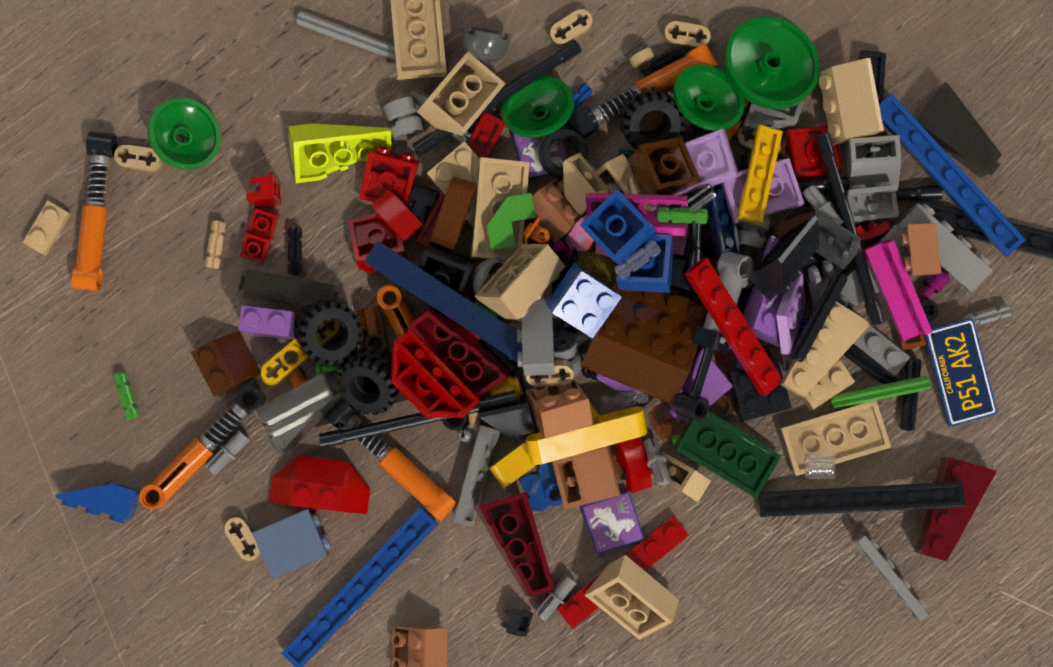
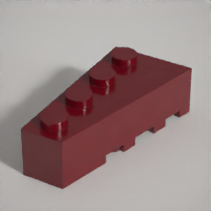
M431 305L415 315L409 322L408 326L477 398L508 378L511 369L452 319Z
M941 457L935 483L963 481L965 507L927 509L916 553L943 561L948 560L997 473L996 470L950 457Z
M520 493L474 507L525 596L533 597L555 590L527 493Z

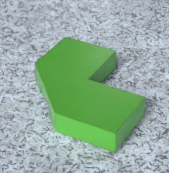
M532 193L509 196L504 199L486 225L490 251L515 247L512 222L536 218Z

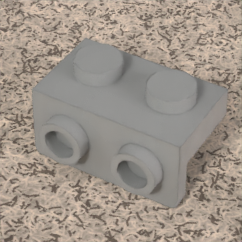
M890 182L877 183L875 187L866 188L865 185H854L850 187L851 190L846 192L855 223L897 219L899 217L896 197L898 185H890Z

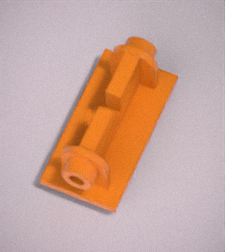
M537 218L534 224L530 223L523 234L526 236L524 242L525 244H548L550 246V234L548 230L540 226V218Z

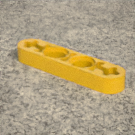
M329 318L319 325L316 338L320 345L324 346L338 333L340 323L337 319ZM324 321L327 323L333 322V331L327 329L322 334V337L325 338L322 340L318 332L324 328ZM296 338L263 365L261 379L267 385L272 386L280 383L310 358L300 349L301 346L297 343ZM288 351L295 352L298 355V361L294 364L287 363L284 360L285 353ZM278 359L281 365L284 368L288 369L287 371H284L283 368H280L277 371L276 379L274 377H266L268 374V368L274 370L276 367H278L279 363L276 362V360Z

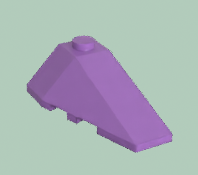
M774 236L769 237L762 260L779 241L778 238ZM753 284L743 316L756 337L780 347L776 315L783 296L779 297L776 295L768 300Z

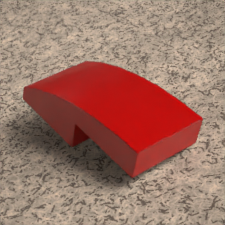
M389 189L371 205L403 241L407 240L422 226V223Z
M259 207L254 208L249 231L246 232L242 245L241 257L260 263L265 262L280 214Z
M878 221L872 223L865 228L867 233H865L861 225L856 227L861 243L876 238L892 229L887 221L879 224Z
M640 437L617 443L618 463L620 466L625 467L627 491L635 493L652 487L651 472L647 466L648 459Z

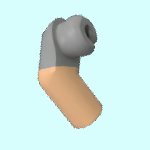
M478 413L469 414V422L463 429H460L458 437L462 442L469 443L475 439L480 425H482Z

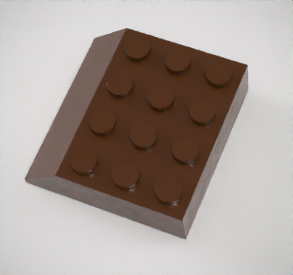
M616 276L611 287L622 298L595 336L591 338L581 367L674 405L675 399L690 372L699 346L693 343L698 326H704L708 311L705 306L672 292L619 290Z

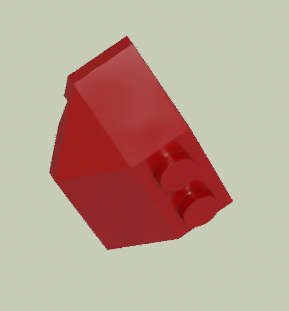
M411 329L393 343L391 382L426 418H463L480 402Z
M297 456L272 477L269 502L336 512L367 514L371 489L349 462Z

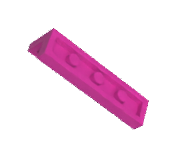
M586 193V218L596 210L593 208V202L603 203L612 193ZM623 194L656 228L653 234L686 235L688 223H672V220H669V223L658 222L657 212L658 208L668 207L670 204L681 205V208H688L687 196ZM645 203L653 204L656 209L654 211L646 210L642 205Z
M883 240L864 249L865 257L901 341H906L919 334L928 335L933 333L894 240Z

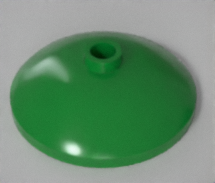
M694 65L683 70L675 81L673 89L675 102L681 113L693 124L707 130L716 131L722 128L725 130L734 126L741 118L744 111V97L735 90L724 71L708 65Z
M540 77L503 101L501 109L502 118L507 128L516 135L528 138L545 136L555 132L568 121L574 109V97L571 89L563 81L553 77Z
M188 98L167 100L155 109L148 123V138L152 149L163 162L181 170L201 168L208 164L219 150L221 143L219 124L211 111L195 100ZM176 136H180L183 142H179Z

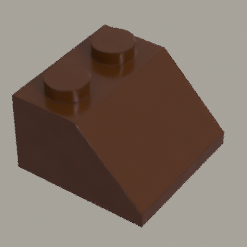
M682 137L639 145L628 159L644 195H675L699 183L701 180Z
M240 331L215 339L191 352L215 397H221L261 375V370Z

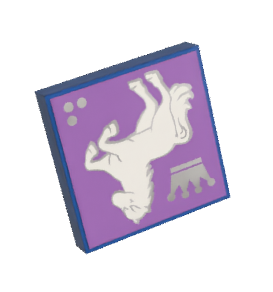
M513 133L518 161L530 162L528 180L552 176L543 169L538 155L540 144L547 135L528 138ZM559 139L551 144L549 157L555 165L562 168L563 162L568 158L564 139Z
M629 492L581 506L596 554L644 539Z

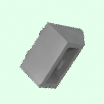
M899 135L850 138L845 143L848 190H851L850 187L854 185H865L866 188L875 187V184L881 182H890V185L899 186L901 168Z

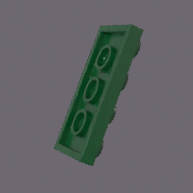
M710 411L701 422L689 420L673 447L676 451L756 499L781 458L780 454Z

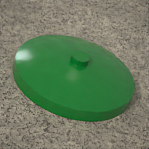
M769 16L747 20L735 29L724 49V68L730 83L742 97L757 106L774 110L794 107L805 100L817 84L820 74V62L817 51L808 36L797 26L786 20Z

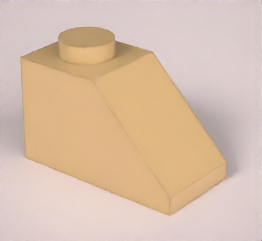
M580 153L563 162L565 197L571 203V206L582 215L587 212L586 193H609L610 189ZM593 202V208H594L599 202Z
M662 451V456H665L667 459L665 464L671 478L668 485L699 502L711 481L693 468Z

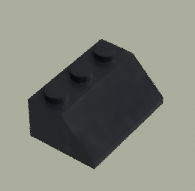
M814 215L784 233L749 275V280L768 300L776 295L779 297L783 296L791 288L789 283L795 281L803 273L802 267L807 266L815 258L813 254L819 247L818 218Z

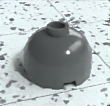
M464 26L461 45L465 54L470 52L483 65L489 66V62L499 61L505 56L510 45L511 34L505 33L503 37L502 34H499V31L472 27L471 32H469V28Z

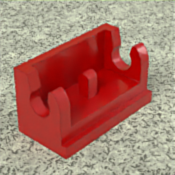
M273 173L265 177H253L248 180L250 184H260L255 188L257 192L246 193L247 201L254 208L281 206L280 181Z

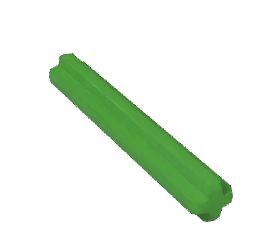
M921 376L836 394L831 398L833 408L838 409L929 390L931 385L928 376Z

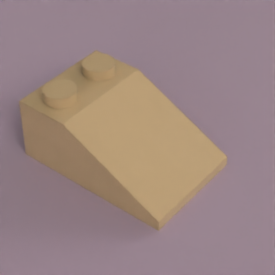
M772 345L768 350L774 359L779 361L780 368L783 371L782 355L778 350L780 347ZM839 359L805 397L800 398L808 410H813L855 381Z

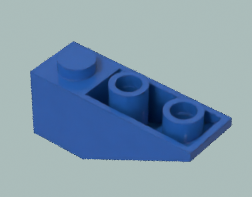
M108 484L56 494L55 498L63 500L62 505L77 508V505L87 507L85 512L98 516L103 512L110 515V520L124 523V520L133 519L141 490L122 484Z

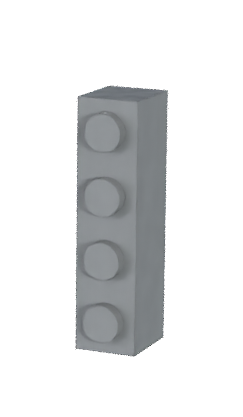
M915 203L896 225L903 230L909 224L936 223L941 267L972 293L993 271L988 267L991 262L981 253L976 256L970 250L972 245L962 236L957 239L951 233L954 229L946 221L942 220L939 222L934 218L933 215L936 212L926 203L922 206L919 203Z
M552 283L544 290V295L532 303L528 308V313L517 320V322H522V329H517L518 344H522V351H518V367H523L524 376L555 375L553 313L546 305V302L552 295Z

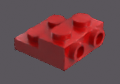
M377 146V149L373 148L368 155L359 199L374 203L389 189L408 208L409 197L415 184L420 161L415 160V155L411 153L401 152L400 155L392 154L391 149L388 147Z
M378 213L348 219L355 261L359 271L363 270L366 273L376 271V269L364 261L377 241L407 259L403 240Z

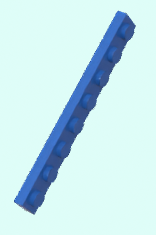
M892 93L879 104L884 126L893 135L900 136V143L1004 257L1009 256L1026 240Z
M419 507L281 654L294 667H303L438 523Z

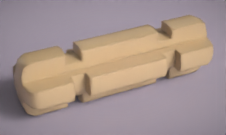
M214 220L211 223L212 234L209 236L207 249L209 256L206 257L205 266L208 268L218 269L220 265L219 256H221L224 240L222 233H225L226 227L223 221Z

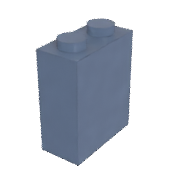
M311 508L252 532L271 579L330 554L328 549L331 548V544L327 535L321 534L318 526L322 525L316 511L312 512Z

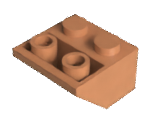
M555 178L538 190L532 197L536 218L532 219L536 221L537 218H540V226L548 230L550 238L554 243L568 236L576 223L587 214L586 212L580 215L565 197L564 178Z
M936 223L906 225L903 231L899 233L901 248L905 247L906 256L902 258L909 277L941 274Z
M574 378L569 384L535 386L533 389L526 390L537 427L545 439L593 425L589 398Z
M608 447L552 461L564 509L576 508L621 495Z
M392 626L391 667H447L448 628L436 626Z

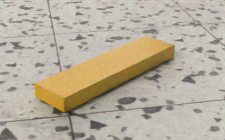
M760 124L757 126L736 217L737 220L758 226L762 225L783 131Z

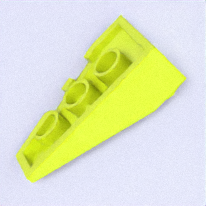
M314 123L288 126L289 147L295 183L319 181L327 178L329 173L339 169L341 172L349 169L348 166L359 161L366 162L369 152L373 148L377 149V146L391 149L390 128Z

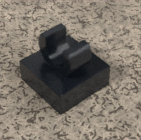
M516 608L505 609V613L511 615L509 623L501 622V626L507 628L506 633L527 637L533 612Z

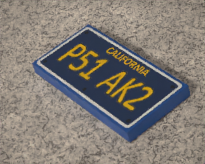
M967 318L931 328L933 333L925 335L948 426L951 427L998 414L974 319Z

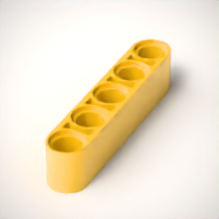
M589 401L592 418L600 416L598 411ZM525 442L489 470L502 488L505 489L536 465L530 462Z
M638 406L629 407L593 417V425L547 439L544 438L541 432L526 437V444L530 462L534 465L545 464L644 436L648 431L643 408Z

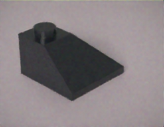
M528 403L478 413L480 419L508 437H515L516 441L524 440L530 433L534 432Z

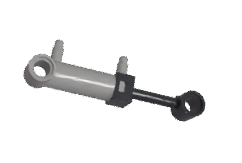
M726 251L720 256L718 261L719 278L737 305L741 289H750L752 287V282L748 280V277L753 271V260L749 256ZM709 312L707 313L704 326H698L693 341L694 344L705 348L691 393L682 391L674 402L675 414L696 422L703 421L709 412L708 399L700 395L714 350L727 354L728 349H731Z

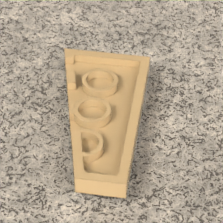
M836 301L804 361L797 362L793 360L780 385L800 397H805L870 326V323Z

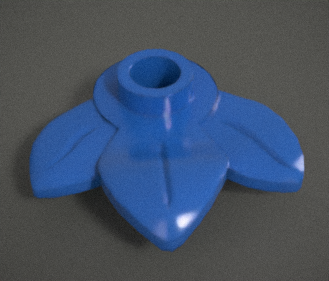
M549 463L540 464L539 475H527L520 479L523 489L530 495L529 503L531 510L543 511L550 505L558 506L563 504L561 495L558 498H552L550 495L552 489L559 490L553 465Z

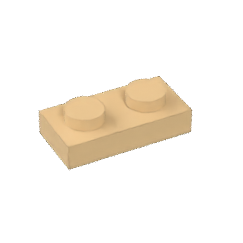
M47 201L22 243L46 256L71 214Z

